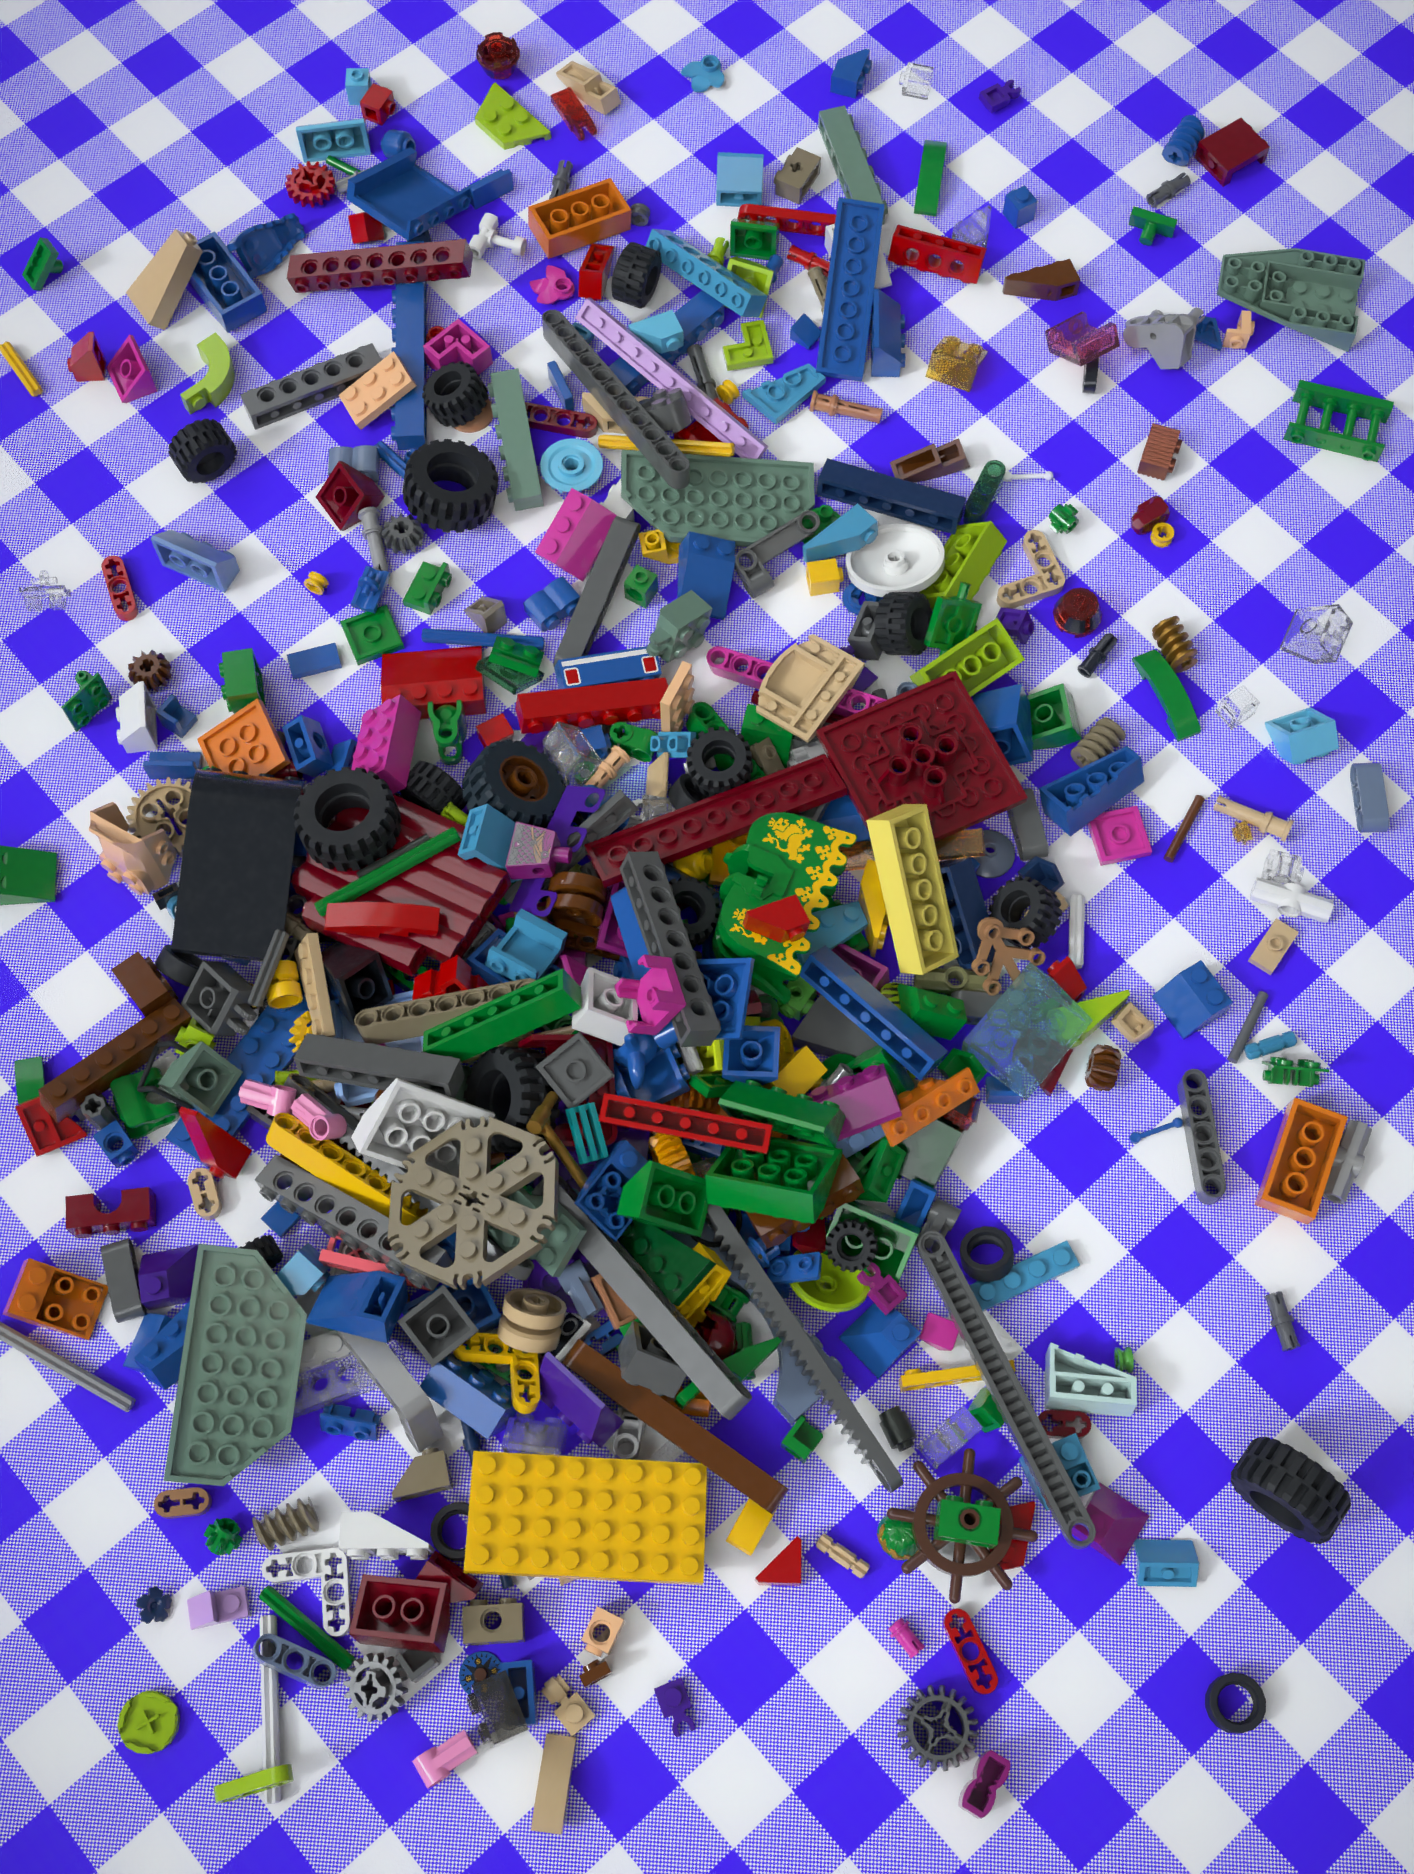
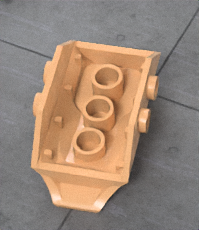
M111 802L91 810L89 831L95 834L100 841L103 850L99 855L100 865L108 871L107 876L119 884L121 881L125 882L138 895L143 893L149 894L152 890H157L168 884L177 852L165 830L160 829L142 838H137L127 832L129 825L116 803Z

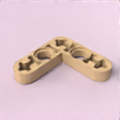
M1038 530L1028 531L1024 535L1022 544L1035 575L1001 586L998 590L996 601L1002 608L1013 609L1056 595L1063 590L1065 576L1045 535ZM1030 540L1038 542L1037 548L1034 543H1030ZM1046 558L1049 560L1050 565L1041 566L1037 563V560ZM1049 573H1051V578H1052V580H1053L1054 582H1057V581H1058L1057 585H1054L1053 582H1050V583H1049V580H1050V575H1049ZM1033 585L1036 587L1037 592L1029 594L1024 590V587ZM1004 594H1007L1009 597L1013 596L1012 600H1009L1008 597H1004Z

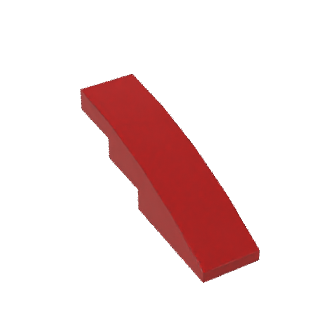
M389 902L328 903L324 930L379 938L380 933L408 937L409 932L436 936L438 933L440 908Z

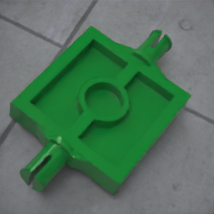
M960 582L957 596H937L924 645L940 649L939 656L974 633L982 604L978 601L967 599L971 586L969 583Z

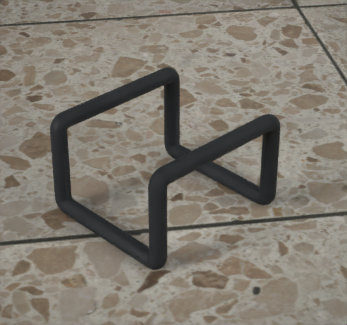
M174 1041L158 1042L154 1046L137 1086V1091H153L175 1102L178 1110L181 1107L192 1109L193 1106L178 1097L155 1086H144L161 1047L171 1046L183 1053L189 1050Z

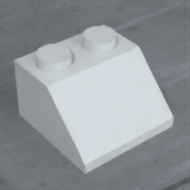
M144 681L137 682L119 697V707H116L117 721L120 722V729L117 730V740L119 745H123L127 754L158 750L156 705Z
M589 967L580 986L582 1008L572 1013V1029L622 1046L625 1035L629 1034L626 1021H638L636 999L620 998L617 996L614 985L621 978Z

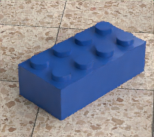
M214 231L199 239L197 244L203 252L189 283L225 331L229 333L267 312L262 292L217 233Z

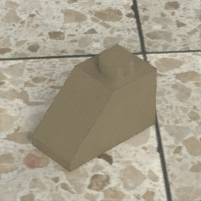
M429 1448L421 1451L422 1455L413 1459L392 1491V1498L396 1502H401L453 1489L448 1458L444 1450L439 1451V1448Z

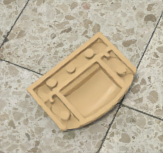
M815 634L808 636L809 641L799 645L794 643L776 659L762 681L758 692L759 703L756 705V713L807 743L816 736V730L822 728V725L847 691L852 689L865 666L864 662Z

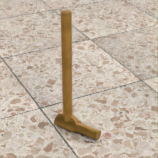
M550 1091L542 1104L536 1108L527 1123V1129L533 1134H542L582 1190L588 1178L550 1126L551 1110L558 1099L557 1093Z

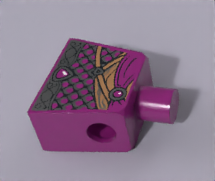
M516 822L505 865L511 879L552 877L557 863H571L572 848L560 847V841L555 831Z

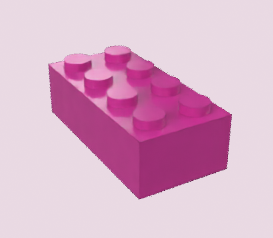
M401 694L393 699L386 700L382 705L373 710L366 711L362 716V724L357 737L358 742L353 755L354 759L351 769L355 770L358 767L366 769L367 773L369 771L376 773L380 779H384L388 784L392 794L406 788L421 712Z

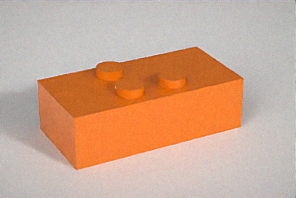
M608 178L529 206L528 227L548 259L630 230L631 209L613 180Z
M1294 1097L1287 1105L1254 1205L1307 1225L1316 1218L1348 1117Z

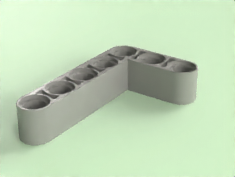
M336 1331L350 1352L397 1411L405 1434L415 1450L420 1453L442 1438L443 1433L431 1401L389 1346L384 1342Z

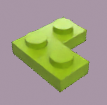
M764 320L741 323L744 343L723 346L722 352L727 371L773 363V354Z

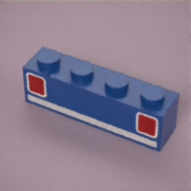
M647 646L561 659L557 661L554 667L559 689L655 679L661 676L662 671L658 656L653 657L646 653Z

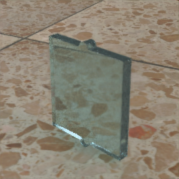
M644 765L621 767L617 772V777L612 780L609 779L601 789H604L605 794L610 796L615 795L621 789L631 801L637 799L645 800L646 776Z

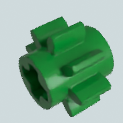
M1071 504L1057 505L1049 514L1048 518L1052 522L1049 527L1057 534L1059 532L1062 534L1063 531L1066 534L1070 533L1079 522V519L1075 516L1079 511Z
M217 1518L214 1524L208 1525L204 1536L208 1538L205 1545L216 1555H225L226 1553L230 1555L233 1549H238L243 1539L238 1535L241 1528L230 1518H222L220 1520Z

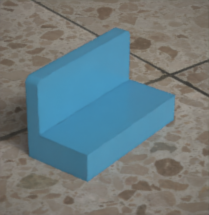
M1142 1539L1134 1541L1137 1556L1135 1578L1137 1586H1197L1199 1561L1193 1541Z

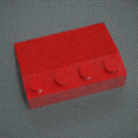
M482 646L382 654V704L386 700L393 699L401 694L421 712L420 720L430 719L428 702L433 701L436 710L442 705H452L457 708V700H462L465 716L487 714Z

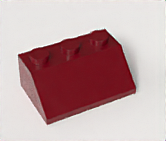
M363 1574L349 1635L360 1644L444 1653L450 1628L449 1586L447 1583Z

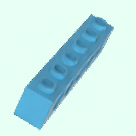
M652 229L646 247L659 251L663 264L741 317L759 318L768 297L766 294L670 230Z

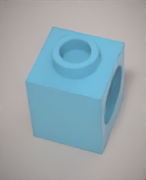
M346 68L345 87L349 105H360L361 99L372 85L369 68Z

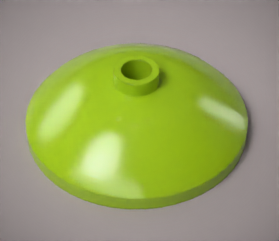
M797 1250L793 1255H798V1254H803V1253H801L799 1250ZM821 1253L822 1264L819 1280L789 1283L793 1291L804 1302L812 1307L828 1312H845L855 1309L865 1301L870 1290L869 1286L861 1284L857 1279V1275L861 1271L850 1272V1270H845L844 1272L840 1270L841 1267L838 1265L835 1267L832 1264L833 1260Z

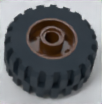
M502 740L486 746L470 765L462 781V788L464 789L462 793L464 801L468 802L466 805L468 811L489 804L514 822L547 829L565 791V786H562L564 784L561 774H558V768L555 763H551L548 760L549 757L544 752L542 754L538 752L537 748L533 745L527 746L522 741H515L513 743L512 740Z

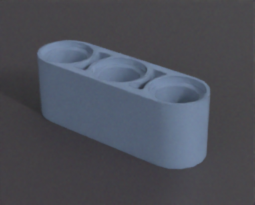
M1353 763L1350 768V782L1357 829L1360 833L1387 832L1390 819L1382 766L1380 763Z
M269 1633L260 1636L253 1645L252 1654L258 1663L312 1688L324 1689L336 1678V1666L332 1661L274 1634ZM269 1641L273 1643L275 1647L273 1656L264 1657L260 1654L259 1645L261 1642ZM295 1653L301 1657L302 1665L299 1669L293 1670L288 1667L286 1659L289 1654ZM317 1666H324L328 1669L329 1678L326 1682H319L315 1679L314 1669Z

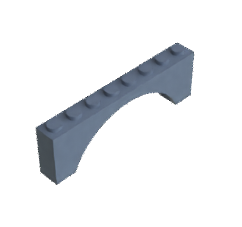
M705 1220L700 1238L713 1242L715 1233ZM663 1230V1232L691 1249L698 1244L690 1235ZM708 1247L716 1252L732 1273L726 1284L747 1296L750 1302L757 1308L759 1299H751L750 1296L753 1290H745L744 1286L747 1281L739 1280L740 1271H733L731 1269L734 1262L725 1260L727 1252H720V1247ZM757 1308L763 1316L766 1311L765 1308ZM793 1314L799 1322V1324L801 1325V1327L803 1328V1322L799 1319V1317ZM764 1318L765 1321H766V1323H767L768 1326H769L770 1323H771V1321H772V1319H771V1318ZM769 1326L773 1338H776V1333L779 1329L777 1327L771 1328ZM805 1331L839 1382L844 1376L841 1363L835 1357H829L822 1350L824 1348L823 1344L816 1336H809ZM779 1337L782 1340L777 1348L779 1381L772 1404L793 1425L823 1395H815L814 1392L817 1386H809L808 1382L811 1377L801 1374L804 1367L795 1365L798 1359L797 1356H789L791 1347H783L782 1344L785 1338Z

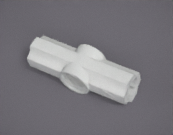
M1259 877L1255 879L1250 893V900L1275 907L1284 916L1298 917L1301 915L1323 923L1328 922L1334 906V900L1308 893L1299 884L1286 883L1282 885Z

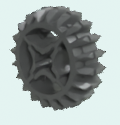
M932 1685L927 1686L928 1696L926 1697L921 1689L916 1690V1696L919 1701L916 1702L909 1696L906 1701L912 1708L909 1710L906 1707H901L899 1710L907 1716L906 1720H897V1725L906 1726V1731L897 1733L898 1738L907 1736L908 1742L901 1745L902 1750L912 1747L914 1751L909 1754L908 1758L914 1760L917 1755L921 1756L918 1764L921 1768L929 1760L930 1771L933 1772L937 1769V1762L941 1763L943 1771H948V1760L951 1761L955 1768L959 1767L960 1763L956 1756L959 1755L962 1759L968 1760L969 1755L963 1750L964 1747L972 1750L976 1747L973 1742L968 1741V1738L979 1736V1732L972 1731L969 1725L978 1724V1719L968 1720L967 1714L972 1713L974 1708L971 1706L964 1710L961 1707L967 1700L965 1696L959 1698L957 1702L953 1700L957 1692L955 1689H951L948 1697L944 1696V1685L939 1686L938 1695H935ZM929 1702L943 1703L935 1717L918 1713V1710ZM951 1708L960 1719L961 1735L949 1725L948 1719ZM942 1718L941 1727L947 1733L943 1735L939 1733L938 1737L933 1738L934 1729L928 1723L932 1721L936 1723L937 1719ZM913 1722L918 1723L926 1731L927 1738L924 1748L918 1744L914 1736ZM941 1739L953 1741L957 1744L951 1752L945 1755L932 1754L934 1747H936Z

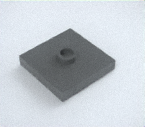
M580 1031L535 1066L568 1109L577 1107L615 1076Z

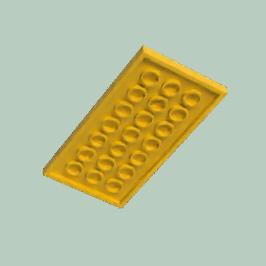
M473 1451L464 1573L703 1585L707 1467L702 1463Z

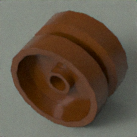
M560 872L550 878L548 891L556 892L557 899L551 912L545 916L548 920L554 922L559 919H566L595 928L602 924L604 907L602 905L606 902L608 888L603 887L601 879L579 872ZM550 897L546 900L545 910L551 903Z

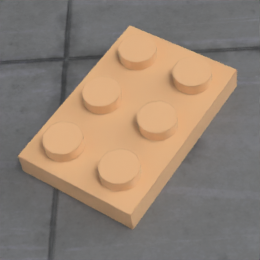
M393 351L351 386L346 388L339 394V397L356 426L362 430L417 385L399 356Z
M682 661L660 701L661 732H681L684 725L683 718L686 714H690L695 704V700H692L695 691L692 688L694 681L692 664Z

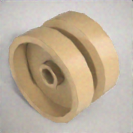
M517 1288L508 1291L502 1307L504 1315L500 1318L497 1330L498 1338L504 1344L524 1352L546 1353L555 1350L559 1344L562 1332L560 1326L564 1322L567 1307L565 1302L559 1297L539 1289Z

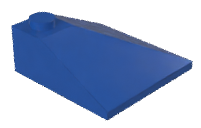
M753 958L696 959L700 972L704 975L707 992L712 998L715 1015L721 1024V1031L715 1040H742L755 960Z

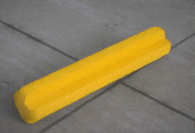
M8 341L0 344L2 355L31 396L37 397L39 394H42L41 385L12 344Z

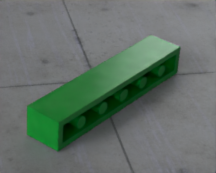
M562 968L424 1031L423 1052L440 1056H452L463 1062L581 1009V987Z

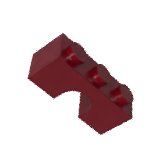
M150 1187L121 1190V1203L111 1213L101 1212V1200L94 1193L65 1196L66 1230L76 1238L92 1237V1233L101 1232L105 1235H116L120 1233V1230L131 1229L133 1232L147 1231L148 1227L156 1226V1194Z

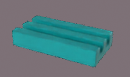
M592 1102L566 1109L579 1163L585 1164L609 1157L595 1103ZM577 1112H579L581 1124L583 1127L582 1130L584 1138L586 1139L588 1150L590 1153V1156L588 1157L586 1155L584 1143L582 1140L577 1117L575 1114Z

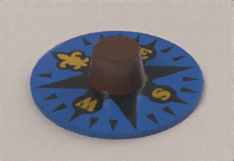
M484 1651L475 1652L468 1656L462 1663L459 1671V1681L463 1690L468 1695L480 1699L495 1694L502 1684V1665L500 1660L495 1655Z

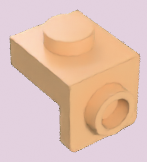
M1241 311L1237 329H1227L1223 339V347L1246 349L1249 338L1253 335L1255 321H1251V311Z

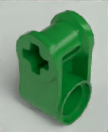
M617 722L610 728L611 748L614 745L617 746L618 743L619 747L629 757L642 762H650L652 760L654 752L650 750L651 736H658L656 732L625 722Z
M725 1284L715 1301L710 1300L706 1308L727 1317L735 1325L737 1315L744 1304L747 1305L750 1300L740 1291Z

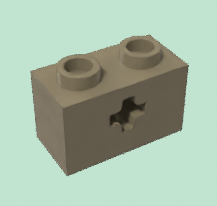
M797 147L792 155L789 154L787 156L784 167L781 171L778 170L774 177L775 195L800 204L820 174L821 157Z

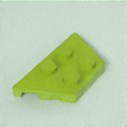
M496 82L492 84L474 117L475 124L504 150L515 148L518 145L532 144L531 140L544 137L545 141L552 138L551 131Z

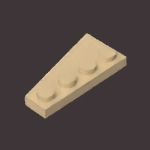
M307 933L294 951L312 1020V1033L334 1038L335 1029L318 933Z

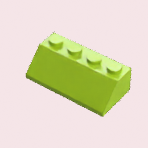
M992 521L959 525L956 534L950 535L944 545L945 566L941 575L933 584L920 591L928 599L932 611L937 596H957L960 582L971 584L967 595L968 600H972L978 593L982 582L990 573L993 564L1001 555L1002 549L1007 543V540Z

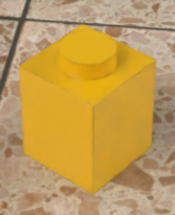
M836 558L806 563V580L810 596L839 592L840 582L844 581L842 567H837Z

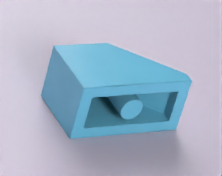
M673 310L628 325L629 330L655 352L663 354L684 346L683 329Z

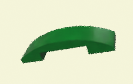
M924 141L914 214L936 216L947 142Z
M1155 649L1133 657L1132 661L1143 680H1148L1168 716L1166 722L1176 740L1179 742L1200 734L1201 728L1191 701L1179 678L1164 657Z

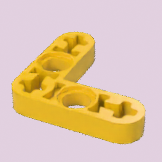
M476 1333L453 1351L455 1357L464 1362L510 1364L511 1397L514 1409L522 1414H530L536 1410L540 1400L538 1353H522L521 1350L512 1347L510 1348L511 1353H508L509 1346L498 1338V1334ZM463 1344H468L471 1350H466ZM479 1344H482V1345H483L481 1351H479V1349H480ZM496 1344L502 1348V1352L493 1353L488 1349V1345ZM527 1370L531 1373L532 1378L523 1379L518 1375L517 1371ZM524 1389H528L527 1399L530 1402H525V1398L522 1397Z

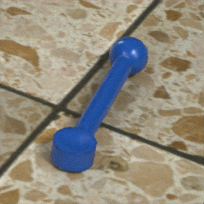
M1178 1117L1173 1119L1171 1123L1143 1133L1133 1132L1129 1140L1131 1143L1137 1144L1142 1138L1173 1127H1182L1183 1120Z

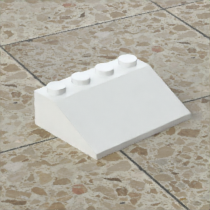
M396 1078L363 1114L351 1138L359 1153L405 1168L402 1162L403 1160L409 1161L406 1156L459 1121L463 1120L465 1123L466 1119L470 1118L474 1123V1127H477L480 1124V1117L484 1116L489 1123V1117L494 1118L495 1114L494 1112ZM452 1140L429 1155L426 1161L427 1165L459 1178L460 1141Z

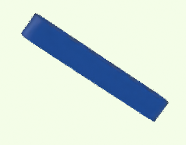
M625 886L611 895V902L635 980H640L651 968L638 965V960L644 954H649ZM672 1021L657 1035H652L657 1045L664 1050L678 1042Z

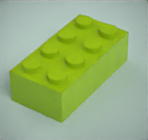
M996 618L910 676V679L914 684L920 686L956 671L971 697L1025 659L999 619Z

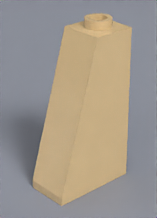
M175 229L126 291L127 296L147 323L163 330L167 328L203 252L197 244L198 240L190 232L186 231L183 233Z

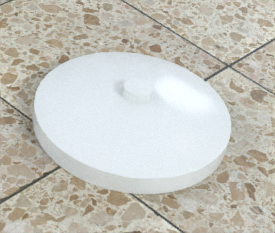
M912 524L878 527V536L871 544H866L860 550L846 554V569L851 582L863 592L883 597L889 592H920L939 578L945 566L944 547L940 539L931 531Z

